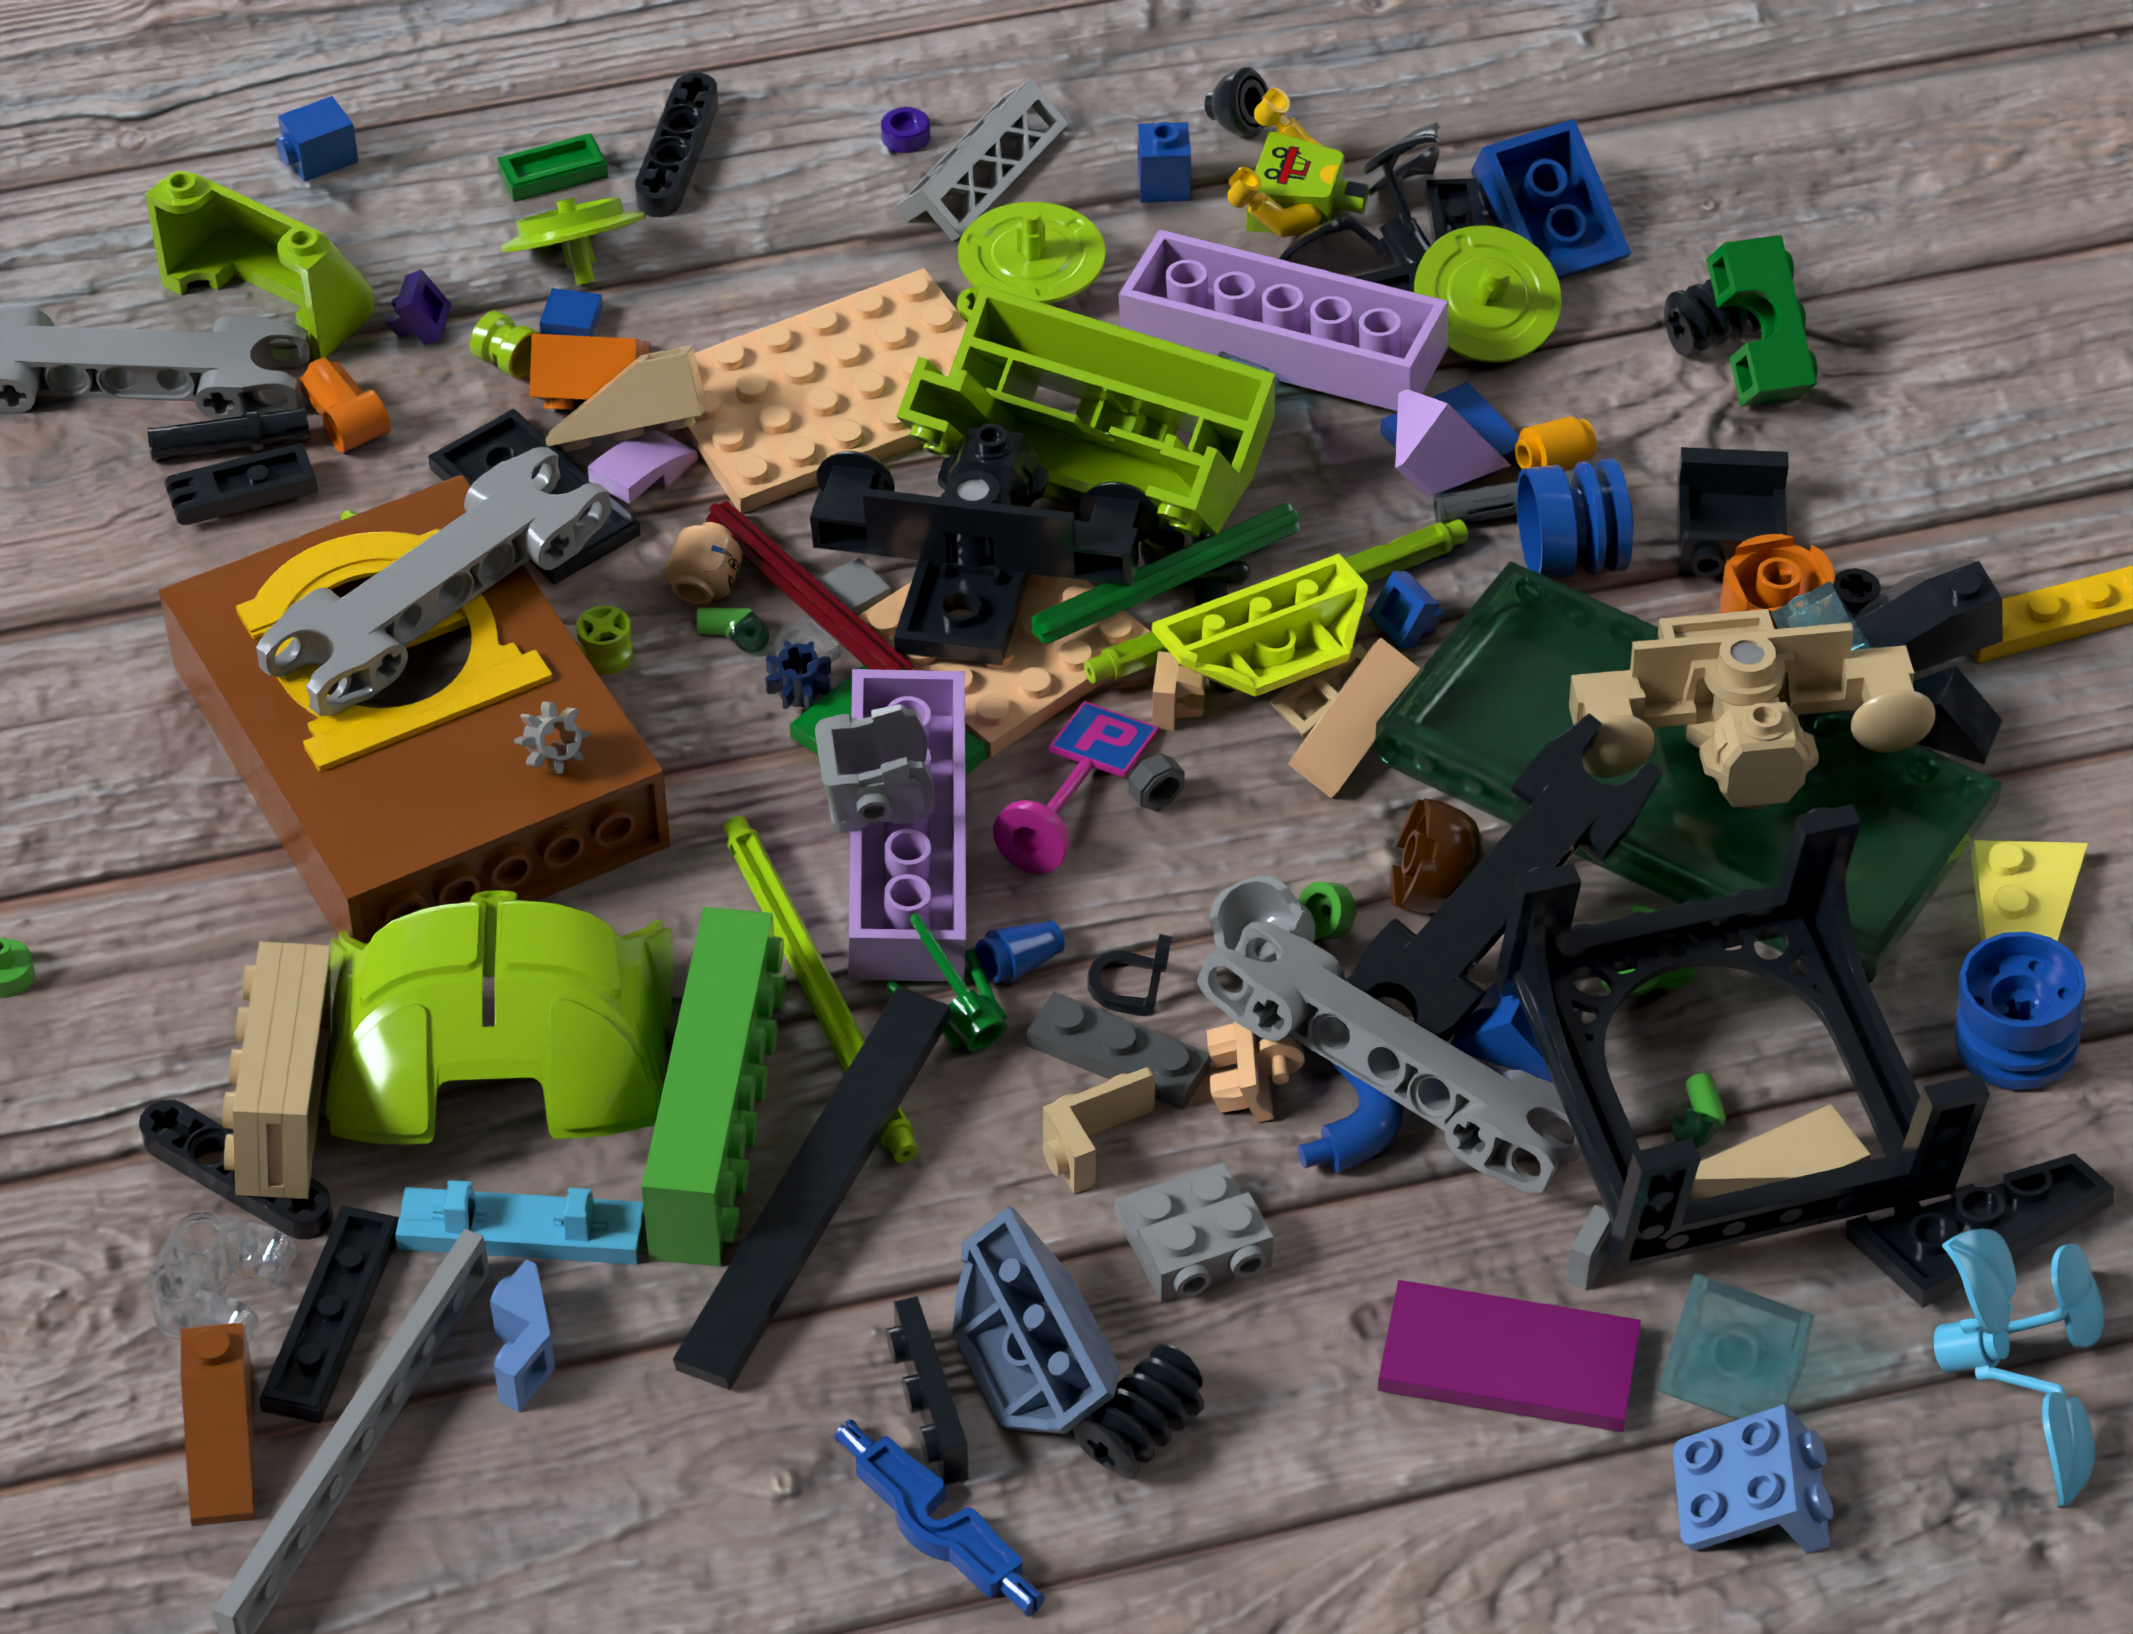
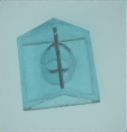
M1695 1273L1656 1391L1736 1420L1783 1404L1787 1406L1805 1366L1814 1314Z

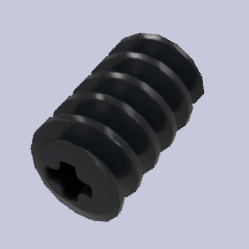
M1711 279L1706 280L1703 285L1699 283L1689 286L1686 291L1678 290L1671 292L1666 298L1664 322L1667 335L1675 351L1682 356L1691 355L1694 346L1700 351L1709 349L1711 339L1717 344L1726 343L1729 333L1735 338L1743 337L1747 332V327L1753 332L1762 330L1756 316L1743 307L1717 308Z
M1158 1344L1150 1352L1149 1358L1142 1359L1133 1368V1373L1126 1374L1117 1383V1389L1113 1398L1073 1428L1074 1436L1081 1448L1103 1467L1112 1470L1123 1478L1131 1479L1139 1471L1137 1460L1148 1463L1155 1456L1154 1445L1165 1447L1172 1440L1170 1429L1172 1431H1181L1188 1424L1187 1414L1197 1416L1204 1409V1400L1199 1392V1389L1203 1386V1378L1198 1367L1180 1349L1169 1344Z

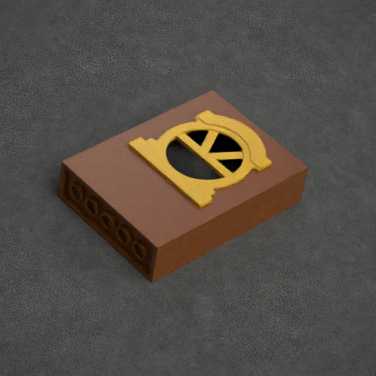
M463 475L432 485L159 589L174 667L338 938L339 931H348L351 938L368 944L373 935L392 920L425 908L469 902L472 895L484 891H512L517 894V900L538 901L670 847L662 768L524 565L518 567L405 646L406 649L466 625H469L471 629V650L461 672L443 690L422 701L391 708L352 705L334 715L320 716L309 707L310 698L306 685L310 681L312 674L322 665L311 664L301 666L281 677H270L260 669L256 646L265 632L284 615L290 606L318 588H328L339 597H344L465 514L464 501L470 485ZM294 637L285 640L277 649L275 656L282 652ZM543 701L554 702L557 707L558 716L567 707L579 710L574 722L579 729L590 731L591 734L587 738L582 739L579 751L584 756V760H563L564 769L561 774L550 772L547 766V758L537 768L527 766L526 761L531 753L527 750L526 746L514 744V739L523 736L526 726L520 716L522 714L542 715L541 704ZM554 729L553 733L545 735V745L551 746V742L560 740L558 729Z

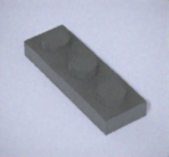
M1055 991L1027 1031L1028 1047L1107 1079H1111L1119 1074H1130L1149 1067L1155 1076V1098L1182 1109L1186 1107L1210 1069V1053Z

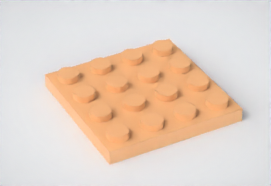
M1030 574L1002 666L900 654L914 666L915 670L965 671V730L988 745V756L992 758L1110 679L1092 684L1084 671V662L1086 660L1101 655L1103 649L1151 631L1126 611H1121L1053 643L1042 644L1038 637H1034L1031 631L1033 627L1032 617L1036 613L1095 587L1087 580ZM911 582L858 615L860 619L894 649V635ZM955 609L948 614L961 617L970 614L972 611L968 609Z

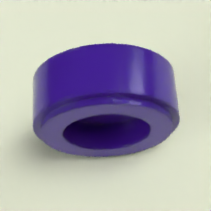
M899 107L887 112L881 120L882 142L892 151L900 153L915 152L924 148L930 141V119L919 109Z

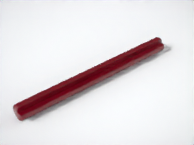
M730 502L713 503L709 507L710 514L707 516L706 522H714L726 527L731 532L732 538L738 542L743 552V557L867 669L915 670L914 666Z

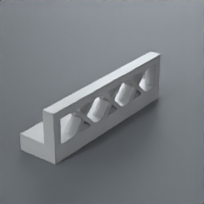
M1030 78L1003 95L912 188L895 208L907 222L927 211L948 237L954 241L964 233L966 228L1002 194L1069 123ZM1030 106L1035 109L1049 126L1043 133L1028 130L1027 109ZM1000 137L1016 139L1017 160L1001 158ZM973 165L989 167V189L974 186ZM946 193L962 196L963 216L959 220L953 216L940 200Z

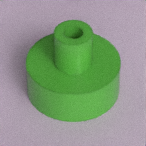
M1314 882L1302 891L1298 899L1313 915L1315 939L1336 940L1346 935L1351 929L1357 910L1351 892L1344 885L1335 882Z
M0 937V998H8L22 993L32 984L35 977V968L30 950L25 944L17 940Z

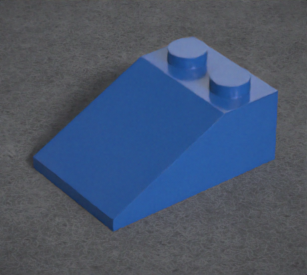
M1575 119L1491 144L1481 149L1471 169V173L1477 179L1478 189L1489 216L1498 228L1514 232L1534 244L1549 260L1558 280L1627 258L1631 255V251Z

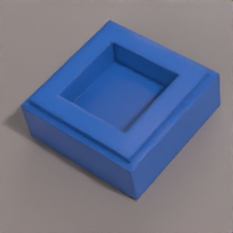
M552 288L539 322L540 334L593 336L603 309L602 294Z

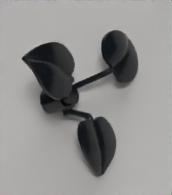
M1438 122L1416 129L1401 140L1387 146L1363 168L1367 175L1382 166L1385 175L1369 189V196L1371 197L1388 186L1399 212L1397 217L1379 228L1384 236L1379 240L1351 217L1342 219L1340 216L1318 225L1297 237L1283 251L1279 259L1288 261L1299 248L1318 238L1351 230L1368 242L1378 256L1387 251L1396 267L1410 263H1416L1417 266L1432 245L1415 218L1412 219L1399 183L1402 179L1411 176L1433 175L1440 151L1435 144L1414 154L1403 164L1395 168L1394 166L1401 154L1415 146L1429 142L1438 143V130L1440 128Z

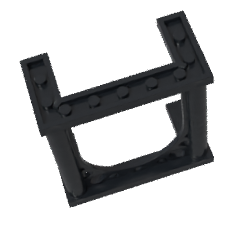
M1853 804L1832 809L1820 807L1797 816L1777 886L1759 890L1751 888L1742 889L1730 896L1703 902L1691 900L1675 908L1652 913L1634 912L1619 920L1595 925L1578 924L1571 927L1581 887V880L1574 863L1552 868L1540 866L1516 876L1495 980L1502 997L1514 994L1518 996L1612 1223L1613 1230L1607 1252L1615 1271L1954 1193L1990 1093L1981 1074L1924 1086L1921 1095L1915 1086L1869 986L1852 930L1845 875L1861 826V821ZM1783 937L1786 942V951L1776 959H1763L1755 951V942ZM1741 946L1740 949L1726 950L1727 948ZM1799 956L1803 959L1799 969L1806 974L1805 976L1793 974L1789 970L1796 964ZM1699 966L1728 967L1751 972L1774 981L1805 1002L1827 1028L1886 1157L1689 1202L1701 1160L1693 1140L1687 1139L1640 1150L1611 1081L1605 1058V1038L1608 1025L1621 1003L1638 987L1655 977L1678 969ZM1635 969L1634 971H1632V972H1630V973H1625V974H1619V973H1617V972H1621V971H1625V970ZM1598 977L1610 987L1611 992L1601 997L1592 996L1579 990L1573 982ZM1582 1011L1595 1013L1597 1018L1590 1023H1583ZM1587 1041H1592V1046H1589Z

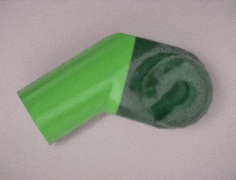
M698 608L697 610L698 634L725 635L739 649L748 653L759 652L765 648L769 641L770 635L767 626L749 608Z
M1707 1073L1693 1075L1686 1081L1685 1087L1692 1109H1685V1116L1682 1119L1675 1114L1670 1123L1671 1132L1676 1142L1692 1139L1696 1148L1705 1146L1726 1122V1115L1714 1078Z

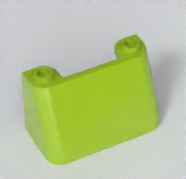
M176 171L169 174L145 194L163 287L183 295L188 290L187 283L197 280H209L210 287L219 290L233 276H236L301 307L295 313L297 325L308 330L311 348L310 357L316 360L323 357L327 358L373 314L375 300L371 284L333 242L319 230L201 175L188 171Z

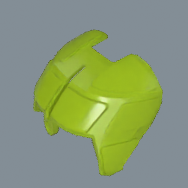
M494 890L476 893L472 895L469 902L425 908L392 920L378 930L368 944L351 938L348 931H339V938L331 939L332 1048L326 1117L327 1120L330 1119L331 1135L376 1144H428L432 1142L435 1136L437 1091L442 1083L455 1080L534 1078L540 1082L544 1090L549 1133L555 1139L600 1137L655 1125L668 1068L664 1031H669L671 1024L674 950L671 928L664 927L663 920H654L643 929L620 936L608 923L591 913L556 903L517 900L515 892ZM484 977H494L495 1026L483 1027Z

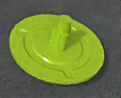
M575 197L556 201L558 209L517 220L516 226L519 236L503 244L501 250L502 252H514L561 243L567 267L573 268L576 284H587L595 281L591 262L596 260L590 235L636 223L645 219L646 216L645 212L623 211L620 197L604 198L576 204Z
M1018 202L992 209L979 216L966 228L958 245L960 269L968 282L977 290H980L982 284L1048 305L1071 298L1087 289L1100 275L1106 258L1104 239L1098 228L1089 219L1070 208L1046 202Z
M1470 226L1452 231L1433 243L1422 257L1416 271L1414 293L1448 301V349L1471 360L1502 363L1527 356L1548 339L1560 315L1561 289L1551 263L1530 241L1503 228Z

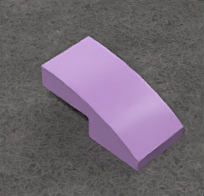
M658 430L648 431L641 436L621 442L588 466L589 482L600 484L610 494L631 504L653 483L666 489L699 460L698 452Z

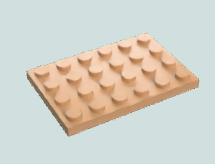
M925 268L706 348L694 353L706 408L702 415L695 416V424L680 429L735 507L742 514L817 486L816 475L818 467L825 458L834 453L857 451L882 461L924 445V443L909 437L910 429L896 417L918 356L928 359L948 377L967 322Z

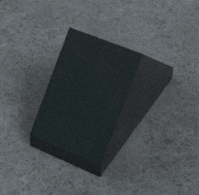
M1957 666L1914 680V691L1927 696L1935 708L1934 724L1929 733L1917 744L1985 765L2001 728L2002 719Z

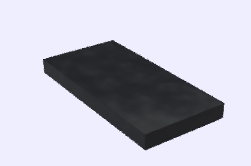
M513 408L428 455L429 467L442 481L463 475L471 487L480 476L499 463L515 458L533 448L547 447L546 437ZM555 445L548 446V448L559 455L558 468L561 474L555 488L549 494H566L584 484L590 483L588 475ZM541 466L534 470L533 475L531 477L532 479H534L537 476L541 469ZM609 495L611 507L609 517L577 554L552 570H544L533 561H529L555 585L640 536V522ZM592 505L583 512L577 522L587 516Z

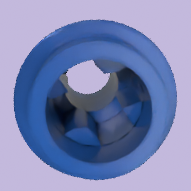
M1049 920L1044 923L989 930L985 938L976 943L975 953L990 983L1002 982L1009 985L1055 955L1062 953L1065 941L1060 927L1054 921Z

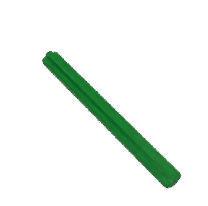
M1288 503L1278 505L1222 530L1218 535L1213 534L1137 568L1132 586L1104 583L1036 613L1031 619L1033 625L1031 631L1034 637H1038L1042 644L1053 643L1296 533L1300 529L1298 521L1301 519L1300 515Z

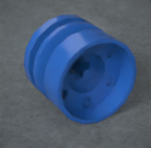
M1614 458L1600 459L1595 464V469L1587 461L1578 462L1574 467L1571 487L1563 468L1558 464L1523 468L1517 482L1516 499L1518 530L1524 561L1530 577L1534 581L1571 577L1576 566L1577 552L1585 570L1590 575L1599 574L1604 568V563L1611 572L1625 571L1630 566L1633 549V510L1625 477L1618 461Z
M2008 932L1981 941L1966 955L1959 974V1007L1956 1014L1955 1040L1957 1054L1971 1073L1974 1075L1981 1074L1983 1080L1988 1084L2010 1090L2037 1089L2058 1081L2073 1067L2080 1046L2081 1015L2084 1008L2086 989L2083 966L2073 952L2051 937L2031 932Z

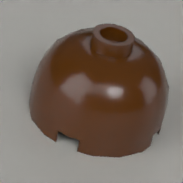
M1424 798V800L1418 799L1414 802L1406 816L1396 847L1404 849L1401 867L1392 865L1390 897L1392 905L1417 913L1435 914L1485 858L1487 854L1483 853L1482 834L1476 821L1466 812L1433 799Z

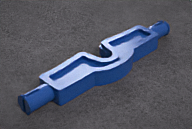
M852 1419L846 1421V1427L842 1424L837 1429L834 1437L835 1440L856 1457L857 1477L895 1511L900 1531L916 1549L932 1558L952 1563L988 1598L992 1599L1003 1593L1023 1611L1025 1616L1033 1615V1608L1036 1612L1040 1609L1045 1601V1595L1040 1593L1022 1576V1558L998 1537L974 1508H964L942 1520L930 1518L931 1514L946 1499V1486L939 1476L909 1456L890 1437L885 1436L875 1442Z

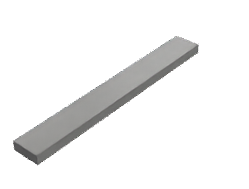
M464 1229L214 1607L213 1613L218 1634H255L490 1274L483 1235Z

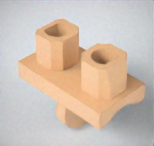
M1235 1021L1231 1024L1206 1030L1207 1046L1215 1067L1219 1068L1236 1063L1238 1069L1210 1076L1211 1095L1220 1113L1249 1108L1257 1123L1274 1119L1270 1076H1272V1081L1275 1084L1287 1083L1289 1081V1074L1299 1070L1305 1061L1303 1045L1290 1036L1280 1040H1266Z

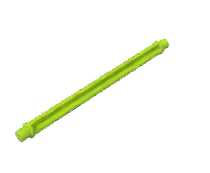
M1460 519L1446 524L1438 522L1398 537L1388 544L1374 546L1344 559L1364 582L1368 584L1391 575L1392 571H1402L1452 551V547L1468 541V530ZM1148 632L1103 649L1101 655L1084 662V671L1092 684L1108 678L1115 681L1156 665L1158 651H1169L1154 633Z
M733 816L723 825V830L728 838L727 847L731 855L734 856L762 912L773 913L774 935L784 939V955L845 1072H847L864 1044L865 1038L768 856L758 832L750 828L745 817ZM899 1105L879 1140L883 1147L889 1148L892 1156L898 1163L912 1160L919 1151L912 1137L914 1129Z

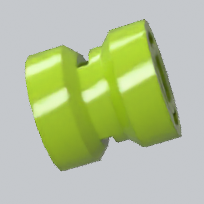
M493 310L486 313L476 324L470 339V352L474 357L485 363L492 364L497 362L502 372L519 379L530 372L532 334L540 333L525 325L515 326V322L511 317L500 311Z

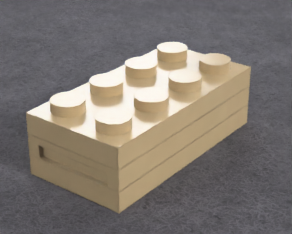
M259 941L256 964L245 965L243 1000L250 1001L249 1007L239 1006L237 1012L236 1042H243V1048L232 1049L230 1057L229 1083L230 1085H237L236 1091L225 1092L223 1128L233 1129V1134L226 1135L224 1170L235 1171V1195L308 1199L332 1029L330 945Z

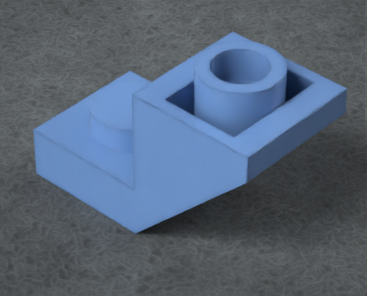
M528 1259L522 1263L511 1277L507 1276L498 1283L490 1300L495 1337L506 1343L499 1351L494 1363L499 1402L517 1412L524 1408L555 1370L551 1333L537 1265Z

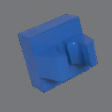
M1392 571L1368 616L1400 648H1415L1423 634L1435 630L1444 611L1438 607L1439 603L1408 572Z

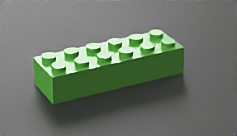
M703 907L641 1186L649 1260L721 1267L726 1243H736L739 1229V1208L733 1207L735 1196L745 1195L747 1191L749 1160L743 1159L745 1147L755 1148L757 1142L759 1115L758 1112H753L755 1101H764L766 1097L768 1067L762 1064L764 1054L774 1055L777 1041V1020H772L773 1010H783L786 997V975L777 974L781 972L784 939L774 937L773 913Z

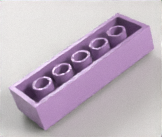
M1160 229L1118 294L1120 327L1274 373L1275 380L1395 411L1398 409V393L1405 389L1420 394L1423 393L1448 348V301Z
M852 669L851 717H857V720L871 717V710L899 704L903 705L906 709L916 710L920 716L927 739L926 761L923 763L926 765L933 780L935 808L932 815L920 819L918 823L893 825V821L869 823L868 827L850 831L848 980L948 981L910 921L911 915L917 913L922 917L929 930H931L964 981L966 951L965 671ZM873 770L861 771V772H858V773H855V774H861V773H865V772H869V771H873Z

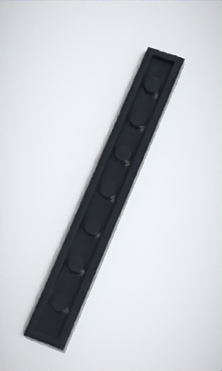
M897 987L673 1357L676 1371L727 1390L731 1389L951 1020L950 1005Z

